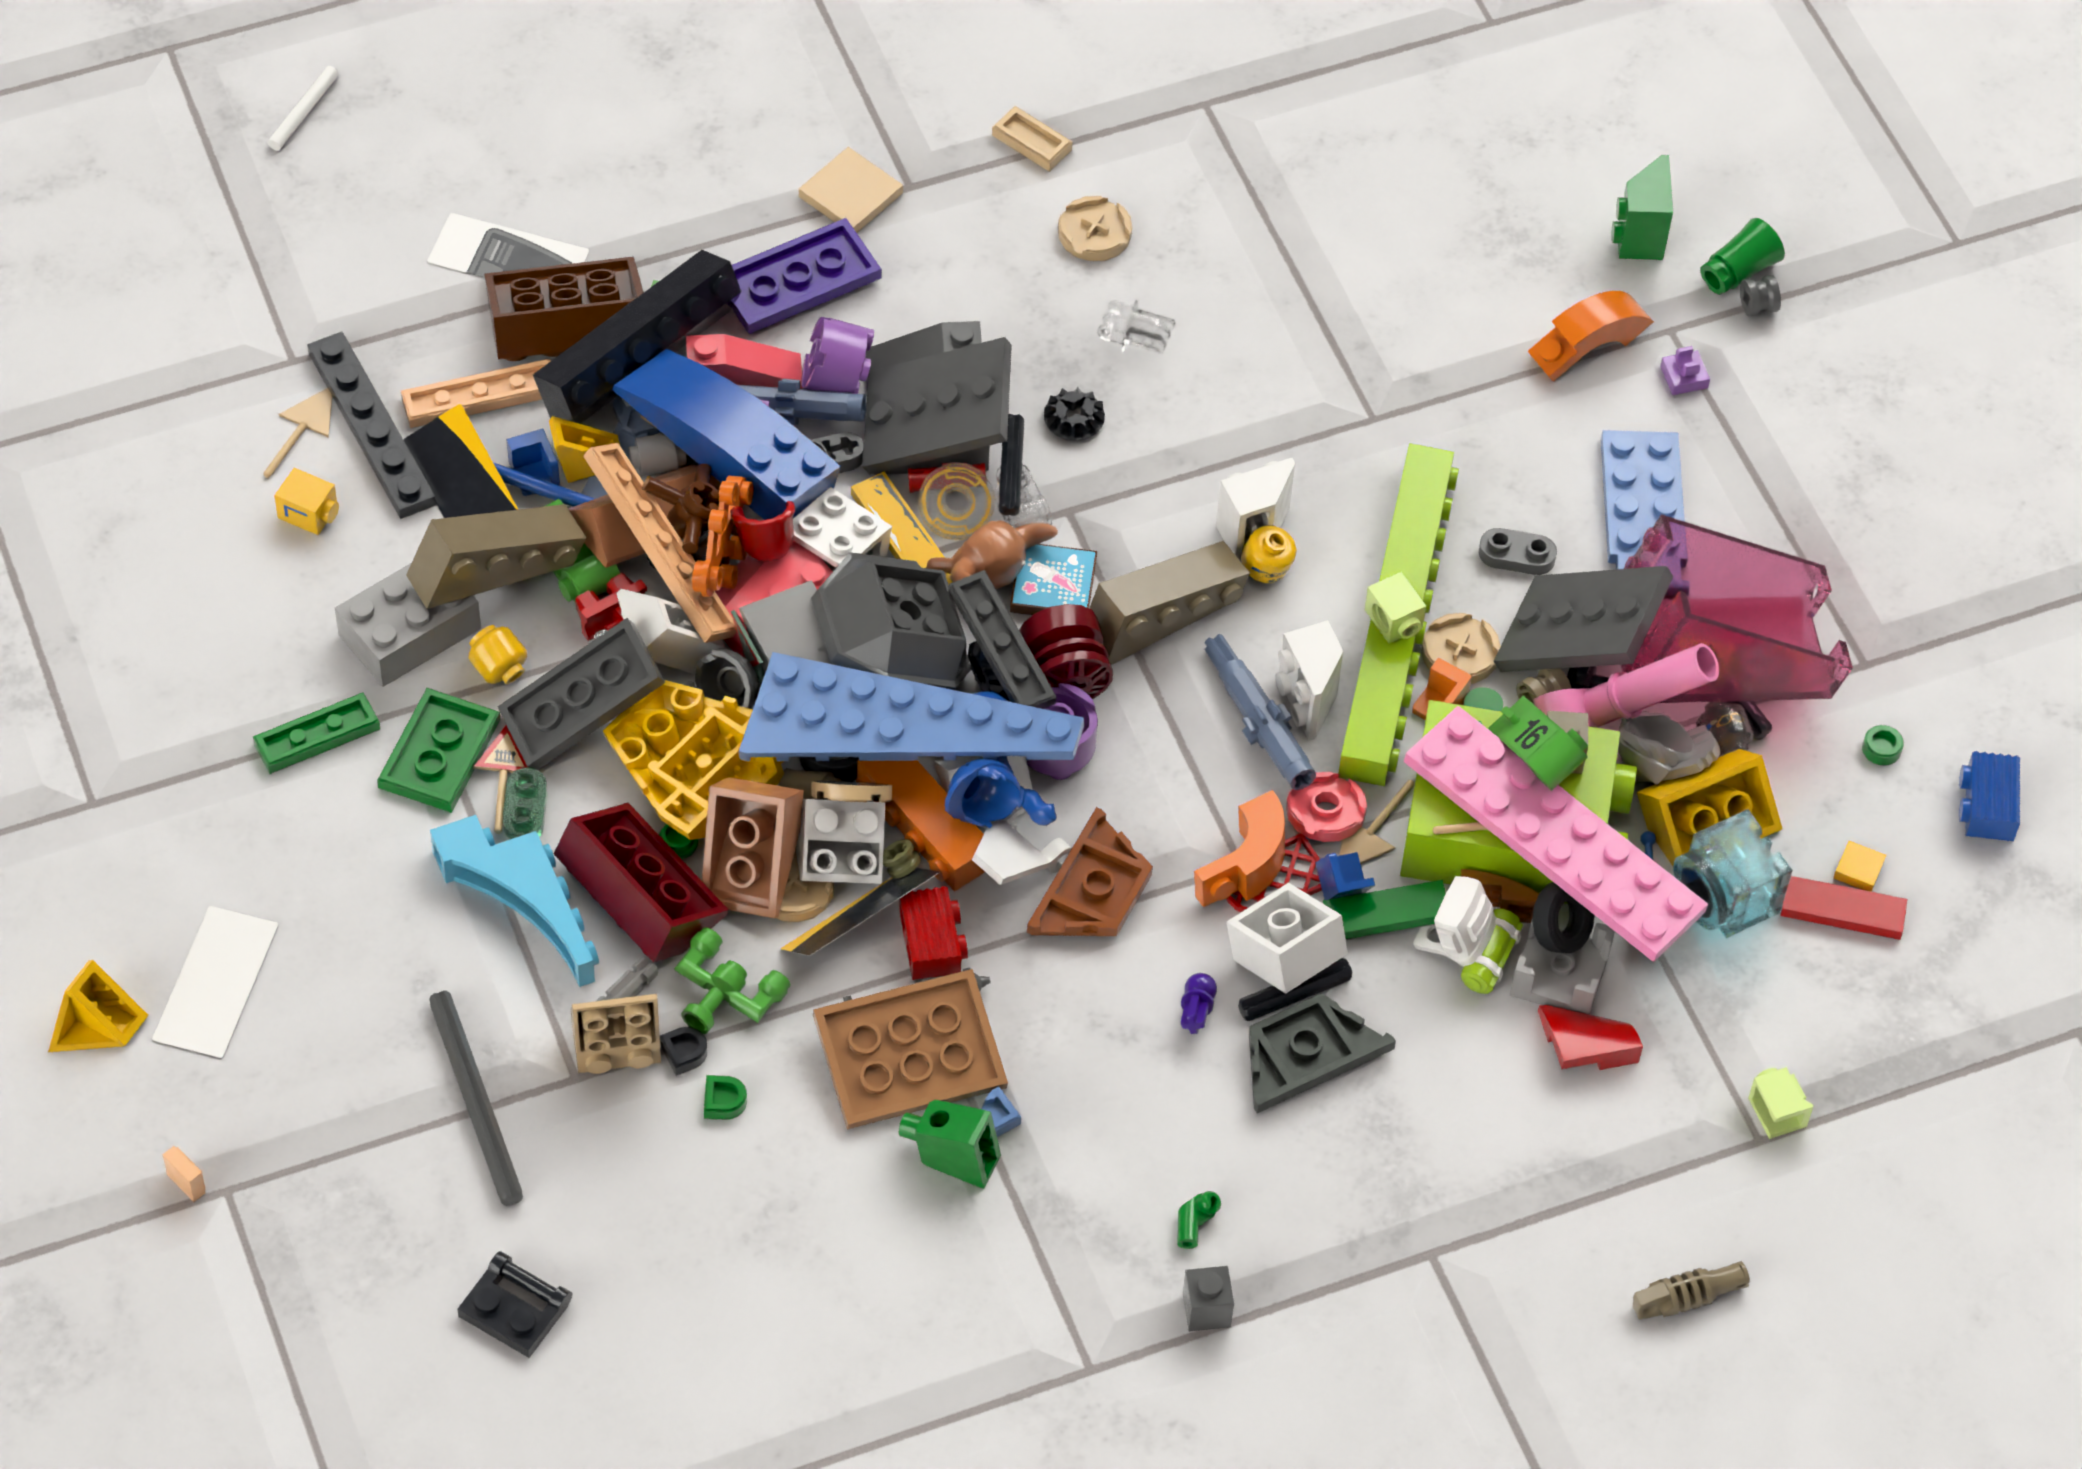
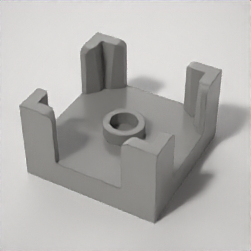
M1531 921L1523 953L1519 956L1515 968L1510 996L1540 1005H1550L1590 1014L1610 954L1615 931L1608 925L1596 923L1592 939L1589 938L1581 949L1570 954L1556 953L1546 950L1539 944Z

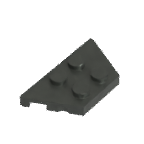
M1322 993L1261 1020L1249 1028L1254 1110L1258 1114L1395 1049L1396 1040L1387 1032L1382 1036L1364 1025V1018L1352 1011L1343 1010L1337 1002Z

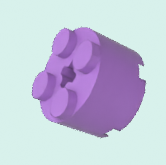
M819 317L810 341L813 342L810 354L806 353L801 386L807 390L858 394L860 381L865 382L869 374L871 359L865 358V354L871 348L874 330L833 318Z
M1059 683V687H1052L1057 697L1056 704L1044 709L1084 717V728L1074 760H1027L1026 758L1027 765L1035 771L1050 775L1056 780H1064L1070 777L1072 773L1081 770L1092 759L1096 749L1098 718L1095 704L1086 692L1076 686Z

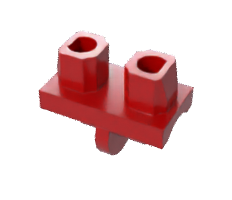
M620 573L611 578L606 584L609 596L600 600L593 591L589 590L576 597V610L581 619L582 634L587 641L607 632L624 620L616 593L620 589L645 594L647 586L641 579L632 582L624 573Z

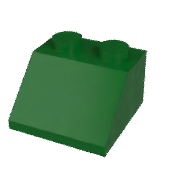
M1669 155L1659 156L1626 182L1624 197L1617 198L1616 218L1619 221H1613L1611 241L1618 244L1619 259L1663 260L1673 217Z

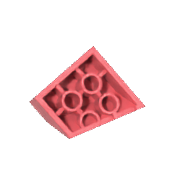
M793 541L788 553L774 561H758L747 554L744 561L741 560L737 564L738 580L734 589L720 588L719 591L715 590L731 617V611L735 610L748 634L739 610L740 607L811 580L818 590L833 571L820 557ZM737 632L733 637L723 639L734 652L743 656Z

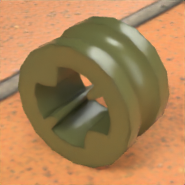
M902 839L896 841L883 851V866L888 867L887 872L890 877H904L914 871L920 864L921 856L917 851L913 850L914 846L910 840Z

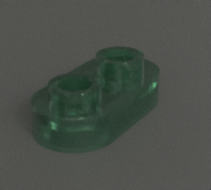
M520 768L514 771L507 779L503 827L508 839L534 831L540 837L544 831L547 781L545 776L537 769ZM524 783H531V784H532L531 786H528V787L521 786V784H524ZM520 816L529 817L527 820L520 821L517 819Z

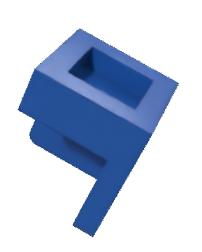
M543 428L506 439L508 462L511 469L560 486L558 461ZM520 488L523 496L535 494Z
M1358 852L1337 856L1336 853L1327 854L1315 863L1324 900L1363 894L1375 886L1374 878L1364 879Z

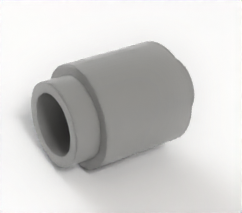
M664 434L635 438V446L628 447L630 462L635 469H639L641 476L678 470V466L687 465L686 453Z

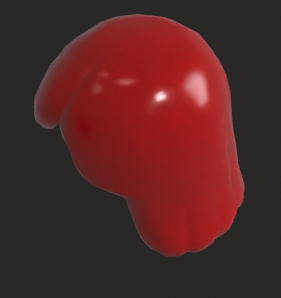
M792 501L786 502V510L782 514L761 521L745 518L741 506H735L730 510L740 544L745 553L758 561L769 562L780 559L788 553L794 539L793 516L795 505Z

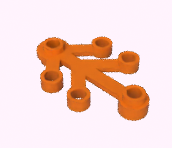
M729 475L726 481H722L719 488L718 510L712 509L710 512L706 560H697L692 574L693 591L700 592L703 597H712L714 591H719L720 588L734 589L736 587L738 567L728 564H722L719 567L722 557L729 556L730 559L743 561L746 559L747 553L743 550L738 536H732L729 540L734 526L730 510L735 506L743 508L744 505H750L753 499V483L747 481L745 477Z

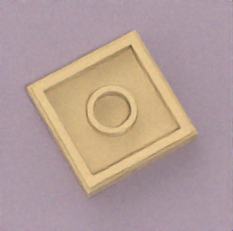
M850 147L843 150L799 188V198L833 222L847 218L856 233L903 194V184Z

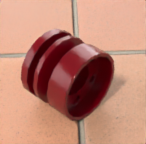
M1075 604L1052 606L1035 613L1024 621L1019 631L1051 688L1059 687V683L1070 684L1086 692L1092 699L1106 691L1113 680V669L1108 660V652L1103 646V635L1098 617L1092 609Z

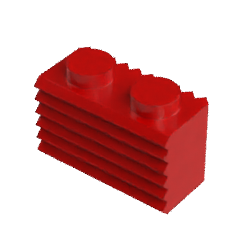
M942 886L941 888L919 889L916 892L910 891L899 898V917L912 980L946 976L961 972L962 959H968V948L965 934L957 935L955 925L961 924L958 900L950 901L948 887Z

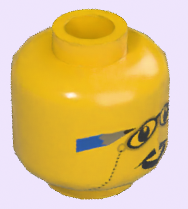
M1273 525L1262 526L1254 530L1242 549L1241 562L1249 571V576L1254 580L1262 583L1277 582L1286 575L1295 560L1297 552L1295 541L1288 532L1280 527Z

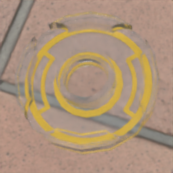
M951 462L936 468L926 476L919 490L918 509L923 522L933 533L949 540H964L969 538L981 526L989 523L995 510V492L980 469L967 463ZM954 491L963 493L968 501L967 507L961 511L950 509L946 504V496Z

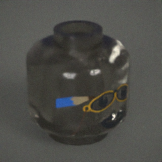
M1717 699L1704 706L1705 711L1697 718L1696 727L1706 725L1707 730L1712 732L1720 747L1719 757L1737 749L1748 751V745L1753 740L1754 732L1744 707L1738 703H1728L1726 699Z

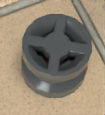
M1774 275L1764 276L1761 281H1754L1753 279L1741 281L1740 299L1747 316H1756L1763 310L1769 313L1780 310L1781 294Z

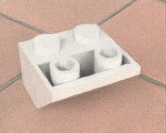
M1293 458L1279 462L1272 461L1261 468L1245 473H1235L1227 479L1221 480L1216 527L1224 542L1239 560H1241L1242 549L1254 530L1269 525L1281 528L1290 508L1295 469Z
M620 589L616 593L623 619L628 618L635 624L654 662L695 674L697 661L711 653V649L724 648L722 640L704 643L679 604Z
M1328 620L1284 633L1282 650L1278 652L1280 668L1279 673L1275 674L1277 688L1282 696L1287 695L1291 704L1292 719L1297 727L1302 726L1308 740L1316 738L1337 697L1343 649Z
M803 799L801 828L796 845L800 880L882 884L885 803Z

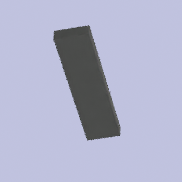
M980 571L949 584L948 591L1010 702L1041 709L1056 704L1057 697L986 571Z

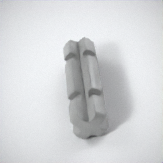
M640 958L631 966L634 969L633 971L627 970L605 992L607 996H600L596 1001L637 996L644 989L642 985H648L658 975V967L649 958Z

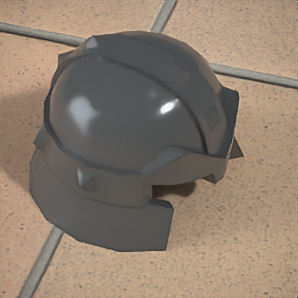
M719 648L717 650L711 649V653L697 661L695 673L696 686L692 681L684 685L703 690L705 697L722 701L724 696L737 699L738 706L751 709L755 705L759 681L754 667L747 658L729 649Z

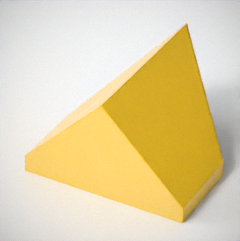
M88 960L64 991L48 1052L124 1047L149 1015L94 960Z

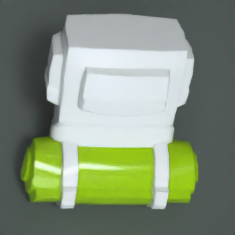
M1455 876L1434 919L1435 924L1421 926L1413 943L1414 947L1418 950L1445 955L1463 966L1461 973L1463 983L1472 991L1488 994L1493 991L1495 984L1501 981L1504 974L1502 970L1514 945L1518 944L1521 939L1520 931L1523 928V924L1519 922L1518 916L1509 910H1493V906L1479 880ZM1435 928L1437 929L1440 942H1432L1428 939V934Z

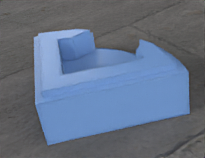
M999 1086L993 1089L987 1095L981 1109L991 1112L996 1135L999 1137L1020 1125L1021 1116Z

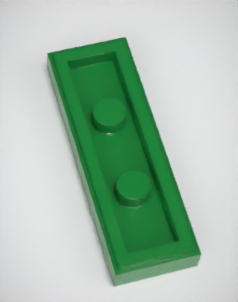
M364 692L255 735L253 736V742L269 774H272L378 731L381 728L379 719Z
M1443 880L1323 900V904L1342 915L1345 939L1435 924L1434 919L1446 892Z

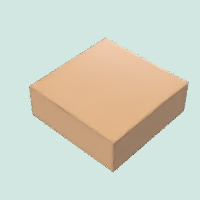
M173 1146L162 1154L167 1176L193 1202L205 1194L206 1189L202 1171L178 1147Z

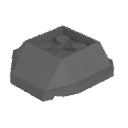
M850 552L811 597L830 662L837 666L955 690L971 669L966 652V637L954 600L948 591L949 585L945 572L921 568L917 561Z

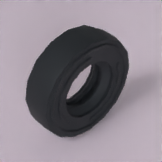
M1551 882L1539 893L1534 905L1532 918L1534 934L1539 944L1546 950L1570 954L1581 949L1588 941L1594 927L1595 915L1557 884ZM1564 902H1567L1569 906V921L1565 930L1561 932L1558 916L1561 906Z

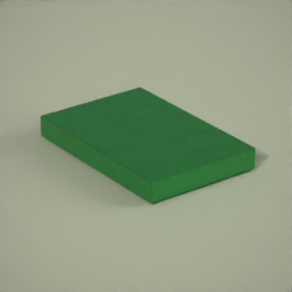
M426 688L377 779L378 788L452 813L475 770L473 769L474 765L483 755L501 720L500 712Z

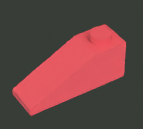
M726 334L686 336L687 358L698 362L737 385L778 387V381L793 379L800 380V389L803 388L801 386L802 366L800 353Z

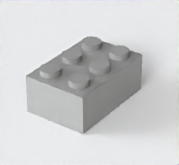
M410 563L335 607L338 635L381 686L384 687L480 630L479 601L472 595L426 609L406 576L411 565Z

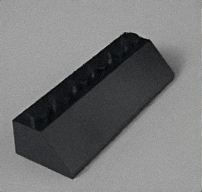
M700 250L534 373V380L549 417L555 416L581 424L618 395L613 391V386L665 349L677 352L686 345V336L701 334L729 313L741 293L731 262L707 251Z

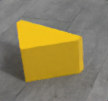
M552 416L549 420L554 447L568 483L595 476L583 457L590 447L614 443L620 445L617 434Z

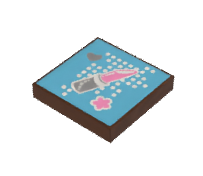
M1037 544L1026 549V563L1014 579L1010 612L1034 615L1046 608L1064 604L1083 605L1090 608L1098 551Z

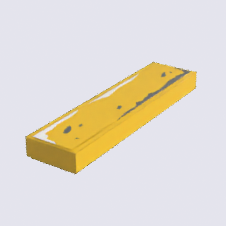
M885 472L851 486V496L858 505L892 526L888 549L896 559L917 561L921 568H926L931 558L944 557ZM945 574L949 585L952 583L950 579L951 574Z

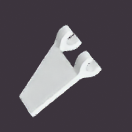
M1021 807L1016 808L1004 820L990 822L992 827H987L972 861L999 885L1044 869H1048L1051 873L1058 872L1062 866L1059 859L1063 855L1069 854L1072 847L1063 839L1056 838L1043 850L1039 851L1016 831L1018 824L1014 819L1018 815L1025 813V809Z

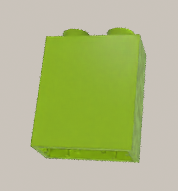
M1429 700L1423 737L1457 706L1461 707L1477 721H1481L1487 729L1503 713ZM1588 726V758L1585 760L1583 773H1571L1559 786L1608 824L1609 811L1629 814L1637 766L1616 763L1620 731ZM1416 773L1400 876L1426 881L1443 880L1444 884L1451 885L1455 876H1460L1461 869H1469L1509 878L1538 893L1547 884L1553 882L1489 830L1434 834L1433 828L1435 826L1476 823L1478 821ZM1617 831L1623 837L1628 839V833Z

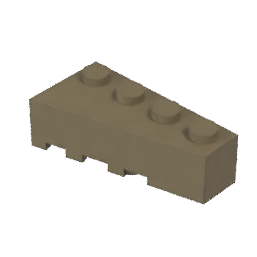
M565 504L432 519L406 576L426 609L572 566L586 540V536Z
M1224 540L1098 584L1089 609H1092L1098 617L1103 635V646L1108 652V660L1111 665L1240 599L1250 573Z

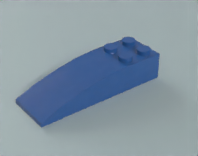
M665 349L613 386L615 393L698 464H708L712 468L711 475L720 483L726 481L729 475L745 477L747 481L752 482L754 487L753 499L751 504L747 506L764 520L782 514L786 510L787 501H792L795 505L793 516L795 518L830 487L833 489L835 487L841 467L837 462L757 397L698 362Z

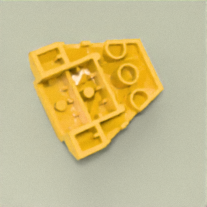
M664 680L665 683L618 715L603 730V733L655 809L659 818L689 840L705 838L709 787L728 777L778 785L784 775L781 765L784 761H777L776 757H751L750 761L740 760L738 751L753 709L738 706L737 699L724 696L722 701L705 697L701 689Z

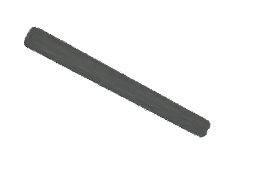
M445 990L434 993L429 998L430 1007L500 1201L505 1206L519 1203L523 1199L522 1189L451 993Z

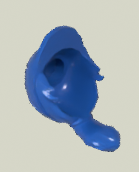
M976 759L962 765L953 775L945 799V811L949 815L963 822L981 827L991 828V821L1004 820L1016 808L1021 807L1025 809L1032 821L1040 826H1047L1057 819L1054 804H1046L1035 790L1020 786L1011 770L1005 764L994 759Z

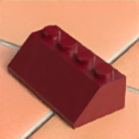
M629 802L571 818L553 853L566 867L568 872L591 894L592 898L616 921L617 925L628 934L653 963L683 954L690 948V940L697 932H700L704 927L713 928L729 911Z

